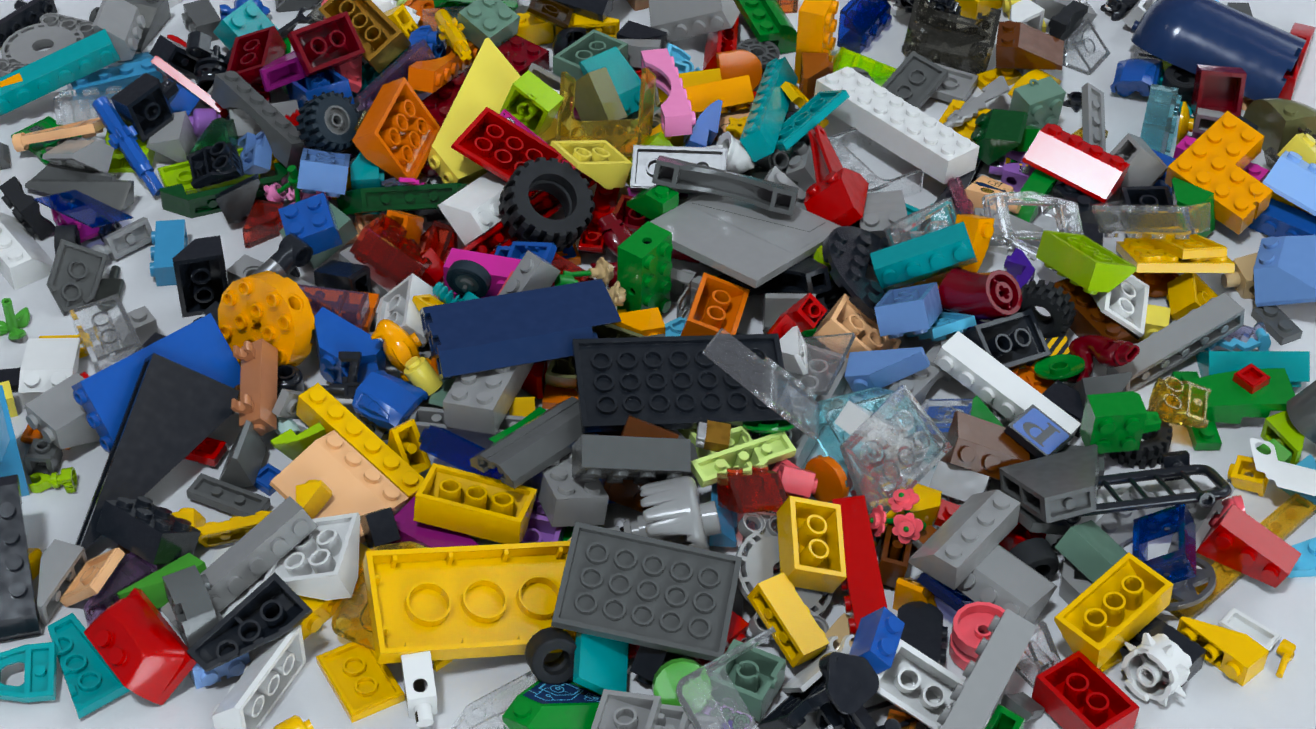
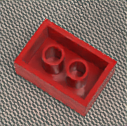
M1080 651L1048 668L1035 678L1032 699L1043 706L1045 711L1063 729H1134L1140 707Z

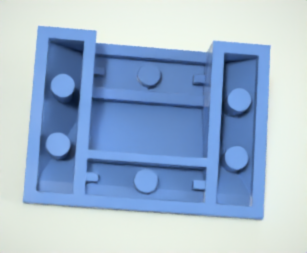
M1316 235L1271 236L1261 239L1253 268L1256 307L1316 302Z

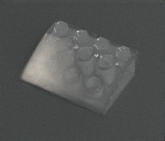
M905 384L901 385L839 446L856 495H865L867 510L870 514L873 508H877L878 505H882L885 512L892 510L888 504V499L893 497V492L898 489H913L952 448L951 444Z

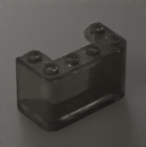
M914 0L902 52L906 57L914 51L933 63L975 75L987 70L995 43L1001 10L991 8L987 15L982 16V13H978L975 20L934 10L936 2L930 3L928 0Z

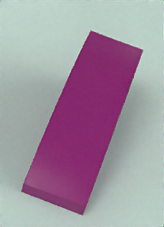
M294 51L270 62L259 70L265 92L305 78V73Z

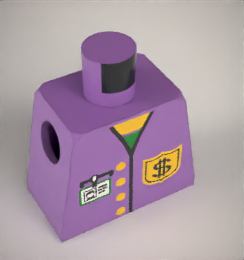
M1010 151L1006 153L1004 162L994 161L990 164L989 174L1001 175V182L1012 186L1014 192L1019 193L1036 168L1022 162L1026 152Z

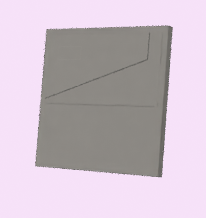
M700 194L650 221L672 233L673 249L754 288L761 286L814 254L819 246H823L827 236L837 227H841L798 206H795L793 215L790 216L716 194Z

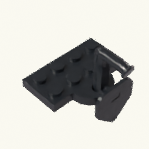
M832 652L822 656L819 660V669L822 676L806 691L789 695L757 725L758 729H797L806 722L804 717L809 712L817 711L831 700L838 711L850 715L859 729H901V725L896 719H888L884 725L877 726L863 706L879 688L878 675L867 659L839 652Z

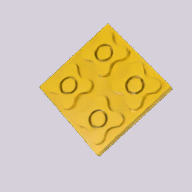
M1124 238V241H1116V251L1124 260L1137 267V273L1235 272V263L1228 256L1181 259L1141 239Z

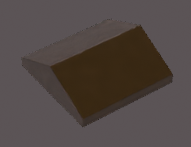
M531 0L526 13L562 29H567L574 9L553 0Z

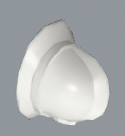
M729 131L723 133L716 145H723V148L728 150L726 171L742 174L750 169H754L755 166L751 157L739 140L734 138Z

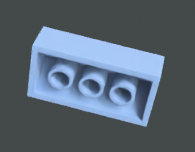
M1285 151L1264 179L1263 184L1272 189L1274 193L1316 216V164L1307 163L1296 152Z

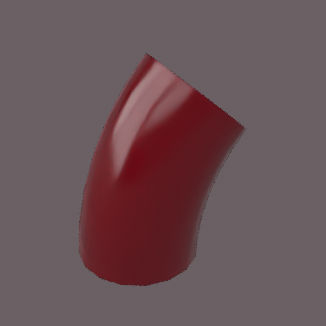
M956 267L945 276L938 288L943 311L975 315V320H993L1016 313L1022 303V291L1018 282L1011 274L1003 270L976 273Z

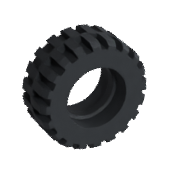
M545 157L536 158L535 161L530 159L523 166H519L509 178L499 198L501 203L499 205V214L504 215L501 221L504 227L508 226L509 235L512 238L515 236L518 241L554 243L557 247L556 252L563 251L565 247L569 248L592 221V213L595 210V203L592 201L594 198L593 191L588 189L590 184L586 178L582 179L580 176L581 172L578 169L573 170L569 167V163L565 161L560 163L558 159L551 157L549 160H546ZM531 191H544L553 195L561 203L565 218L552 220L541 216L532 207L528 193Z

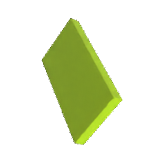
M243 148L237 149L239 156ZM188 161L157 168L164 187L183 184L186 195L237 184L253 176L245 174L220 184L194 189L191 186L192 175Z

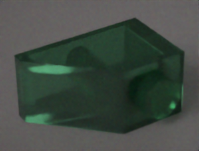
M217 118L212 120L189 154L206 146H212L218 141H224L226 144L232 142L237 149L239 138L234 119L225 120V118Z

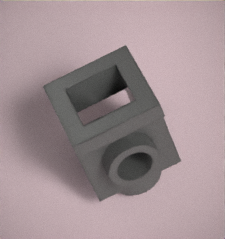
M44 437L42 439L34 438L28 454L25 453L24 455L28 476L33 473L51 475V473L57 472L63 457L62 449H59L52 442L48 443ZM39 462H45V463H46V466H45V465H38V464H39Z

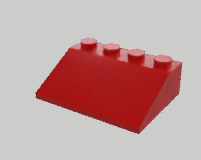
M488 107L479 114L451 146L452 149L508 182L519 166H523L530 159L535 161L536 158L545 157L546 160H549L551 157L558 159L560 163L564 159L552 146ZM531 191L528 195L531 197L539 191Z

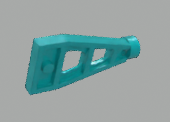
M55 642L27 644L0 653V681L3 668L15 663L25 664L24 683L22 685L10 686L0 682L1 700L24 703L56 700L57 646Z

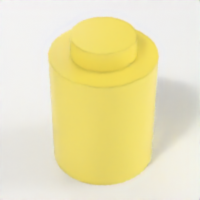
M415 356L406 362L404 374L413 386L423 389L427 392L428 396L435 393L442 386L443 381H440L438 374L425 357L418 358Z

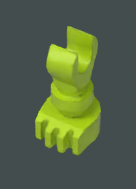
M74 467L61 469V474L58 472L51 473V475L33 473L29 476L32 483L28 485L33 493H41L52 486L54 489L60 488L61 485L64 486L67 493H74L77 490L78 481Z

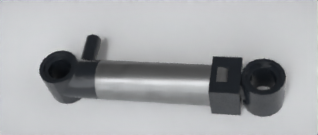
M289 234L280 242L278 251L253 274L272 271L284 278L288 274L299 278L301 274L297 267H303L311 260L313 248L297 235ZM215 301L203 313L205 316L211 313L218 325L219 303Z

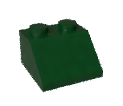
M992 109L986 114L982 113L976 119V126L971 135V141L980 146L978 157L984 163L990 165L1019 146L1028 114L1022 111Z

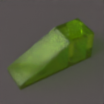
M840 47L836 51L833 59V72L847 66L858 67L867 71L873 80L888 79L896 70V68L844 47Z

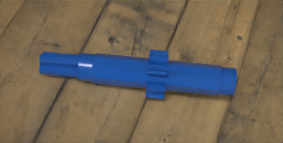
M106 96L99 97L93 102L92 106L110 133L108 136L110 140L108 142L114 147V150L118 148L123 153L134 172L143 180L152 196L160 195L159 188L164 187L155 175L154 169L146 155L136 142L138 133L133 125L129 127L125 125Z

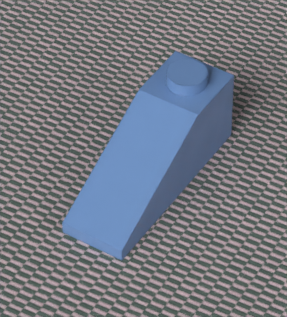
M923 347L850 352L844 377L853 392L876 391L928 368L930 361Z

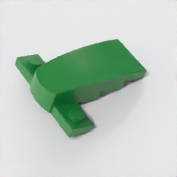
M1285 368L1260 369L1271 377L1270 382L1253 394H1250L1232 380L1234 373L1238 371L1218 373L1200 378L1197 372L1173 371L1170 379L1177 397L1176 413L1182 424L1187 427L1194 450H1220L1222 442L1215 422L1240 424L1243 417L1267 418L1270 411H1287V401L1294 397L1295 393Z

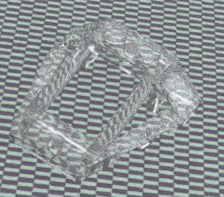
M1034 191L992 193L984 195L982 198L984 217L995 218L994 232L991 239L1012 250L1016 247L1027 253V258L1033 261L1038 259L1036 258L1038 248L1022 240L1041 241L1043 231H1013L1008 205L1041 206L1043 215L1055 218L1058 232L1084 235L1078 203Z

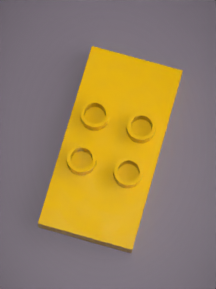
M571 541L366 551L363 559V569L377 664L401 663V655L430 651L432 661L525 655L526 646L531 637L538 631L551 627ZM565 630L576 641V632ZM556 649L551 651L550 653L562 652L563 650Z

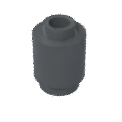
M775 149L774 153L758 160L757 165L768 171L774 166L784 171L789 164V157L784 151Z

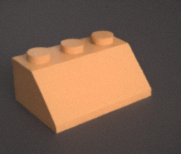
M846 293L821 321L813 335L822 346L826 347L833 354L849 358L850 352L898 349L902 342L898 338L890 339L888 335L880 337L877 320L874 319L872 321L850 302V297Z

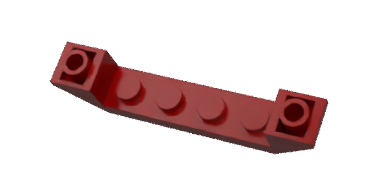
M597 183L593 199L595 203V210L592 213L593 218L586 231L580 237L579 251L606 255L607 246L600 232L602 228L598 224V220L614 212L618 203L620 188L608 190Z
M808 293L781 314L767 334H778L780 340L794 326H798L801 333L805 330L814 329L827 312V309L811 293Z

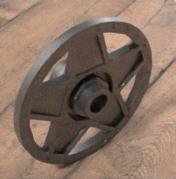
M1170 555L1152 560L1146 564L1152 569L1161 566L1160 570L1155 571L1174 584L1171 598L1179 602L1170 603L1163 611L1181 610L1195 606L1207 599L1216 587V574L1213 567L1198 557ZM1186 563L1197 565L1202 569L1187 570ZM1208 582L1207 587L1197 595L1195 587Z

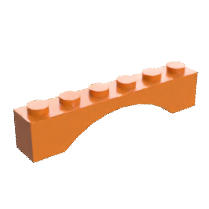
M466 38L472 51L470 54L472 59L468 60L466 58L462 61L451 46L446 45V56L432 60L416 61L410 65L408 69V83L413 90L434 93L470 67L480 49Z

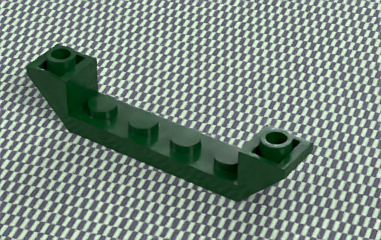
M281 162L274 163V176L260 178V185L253 205L268 202L265 197V185L270 186L271 184L278 183L283 186L289 182V173ZM183 184L159 188L163 210L188 218L222 212L215 200V194L233 185L187 195Z
M445 183L359 188L345 191V195L340 194V197H337L338 209L347 216H362V213L387 212V210L440 209L438 207L440 203L469 184Z

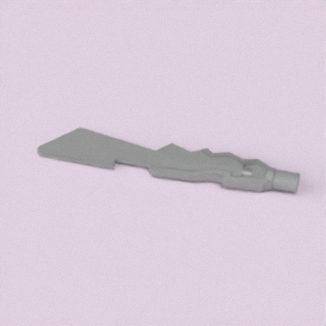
M999 76L981 89V92L984 93L980 96H972L962 105L961 109L955 110L943 124L950 128L962 126L964 122L970 121L973 116H977L978 111L986 109V102L1009 92L1010 89L1004 76Z

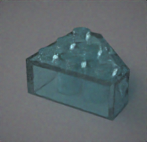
M1151 84L1140 137L1151 149L1163 154L1165 152L1170 153L1172 140L1168 139L1169 134H1174L1177 118L1173 117V115L1177 116L1182 95H1177L1179 88Z

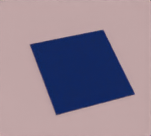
M77 190L33 199L91 228L133 218Z

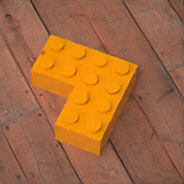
M1227 111L1168 166L1165 183L1172 188V179L1176 177L1214 193L1215 219L1240 235L1253 222V218L1256 219L1269 207L1273 193L1272 189L1243 170L1261 153L1265 136Z

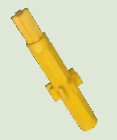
M438 10L434 16L436 24L442 32L438 37L440 40L445 39L447 46L450 45L462 61L466 58L471 60L472 56L470 54L472 51L469 48L464 33L461 32L465 29L462 23L458 24L457 19L453 18L447 10Z

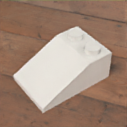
M1130 275L1109 293L1098 292L1097 295L1091 294L1102 313L1139 337L1144 335L1149 285L1134 275Z
M28 338L20 368L18 388L23 408H25L26 403L78 373L80 338Z

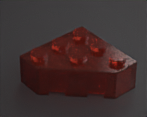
M384 213L362 229L349 251L354 254V258L363 264L368 263L375 268L377 274L385 278L389 277L395 281L396 286L412 273L422 280L432 265L428 257L424 256L422 258L420 255L422 249L415 240L411 238L408 240L406 237L408 231L404 226Z

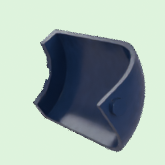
M1156 0L1144 13L1140 22L1137 20L1134 22L1130 31L1134 33L1131 41L1136 46L1193 74H1196L1197 65L1242 68L1247 73L1244 96L1254 101L1279 97L1287 81L1284 75L1286 71H1292L1307 41L1215 0Z

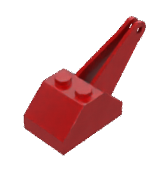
M817 125L814 130L808 131L816 183L806 190L804 204L807 211L840 226H850L863 218L869 183L860 173L843 168L825 130L820 125Z

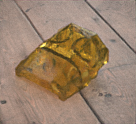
M1171 376L1165 380L1158 378L1149 399L1148 411L1158 412L1161 421L1206 428L1209 424V420H1206L1208 397L1211 394V389L1187 380L1180 381Z

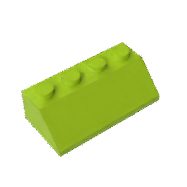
M1044 230L1036 258L1044 262L1045 267L1055 269L1057 275L1069 278L1070 283L1083 287L1084 292L1097 295L1098 292L1109 293L1136 272L1137 268L1081 234Z

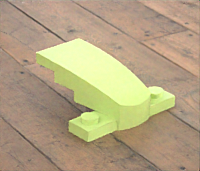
M742 426L731 427L728 449L717 452L695 447L699 459L691 461V471L701 488L722 482L730 489H742L759 483L764 477L766 466L794 457L796 448L785 432L773 433L752 440L747 429ZM677 429L686 439H691V442L694 445L696 444L697 429Z

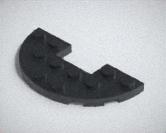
M853 226L837 227L823 242L822 254L824 262L830 264L832 269L829 273L839 288L844 287L851 295L849 298L850 302L873 321L876 318L874 307L882 299L885 291L882 290V287L877 282L870 281L865 277L868 264L873 267L870 253L893 246L888 238H881L861 228Z

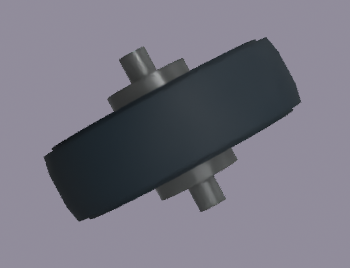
M470 260L455 261L450 266L446 275L449 287L461 296L470 291L481 298L489 291L492 281L489 272L483 266Z

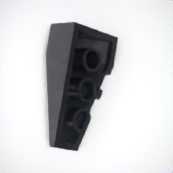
M274 572L190 647L187 652L205 672H208L291 632L313 611Z

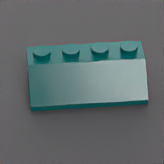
M964 221L870 253L876 277L882 290L885 291L884 293L891 289L908 286L949 272L956 267L961 268L977 262Z
M1204 351L1196 354L1201 377L1238 371L1252 363L1259 369L1285 368L1292 387H1301V382H1310V351Z

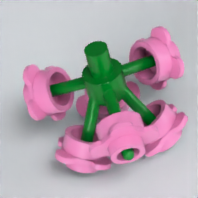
M290 165L287 168L289 173L288 183L283 186L278 183L264 186L266 199L275 206L278 204L283 205L284 199L288 201L295 200L294 203L322 193L321 191H316V194L303 193L302 189L297 188L299 171L295 165ZM324 192L327 200L330 201L332 197L327 196L326 192Z

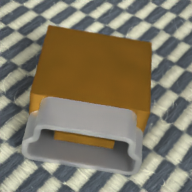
M707 420V423L699 422L695 447L717 452L728 449L731 424Z

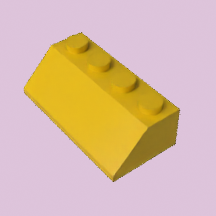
M433 463L415 495L413 521L502 544L521 543L528 528L537 489L522 485L514 489L502 483L499 479Z
M1128 552L1054 617V621L1072 652L1080 651L1099 669L1124 646L1125 642H1129L1170 605L1174 584Z

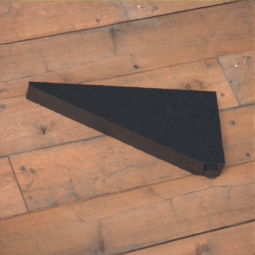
M153 353L148 356L143 363L75 545L84 547L86 550L102 535L96 531L105 500H117L118 497L137 499L138 496H144L231 414L234 415L235 412L231 409V399L235 398L237 400L240 391L158 354Z

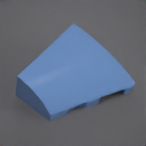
M262 130L256 135L247 132L238 139V146L243 147L240 158L245 174H262L271 170L272 149Z

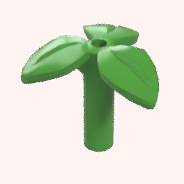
M10 298L2 299L1 303L6 323L0 321V335L9 333L8 339L10 340L23 338L26 336V332L20 328L26 327L30 321L28 308H23L15 315L12 300Z

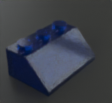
M850 0L840 10L837 46L861 54L876 37L880 36L881 31L890 25L892 15H890L891 5L887 0Z

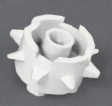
M1144 633L1142 642L1137 647L1128 642L1124 643L1130 653L1124 657L1121 670L1125 672L1128 678L1125 683L1134 695L1144 701L1149 699L1157 700L1164 706L1167 705L1168 697L1173 692L1183 698L1186 697L1180 686L1187 681L1190 674L1189 668L1192 666L1191 657L1184 653L1167 635L1157 634L1151 637L1149 633Z

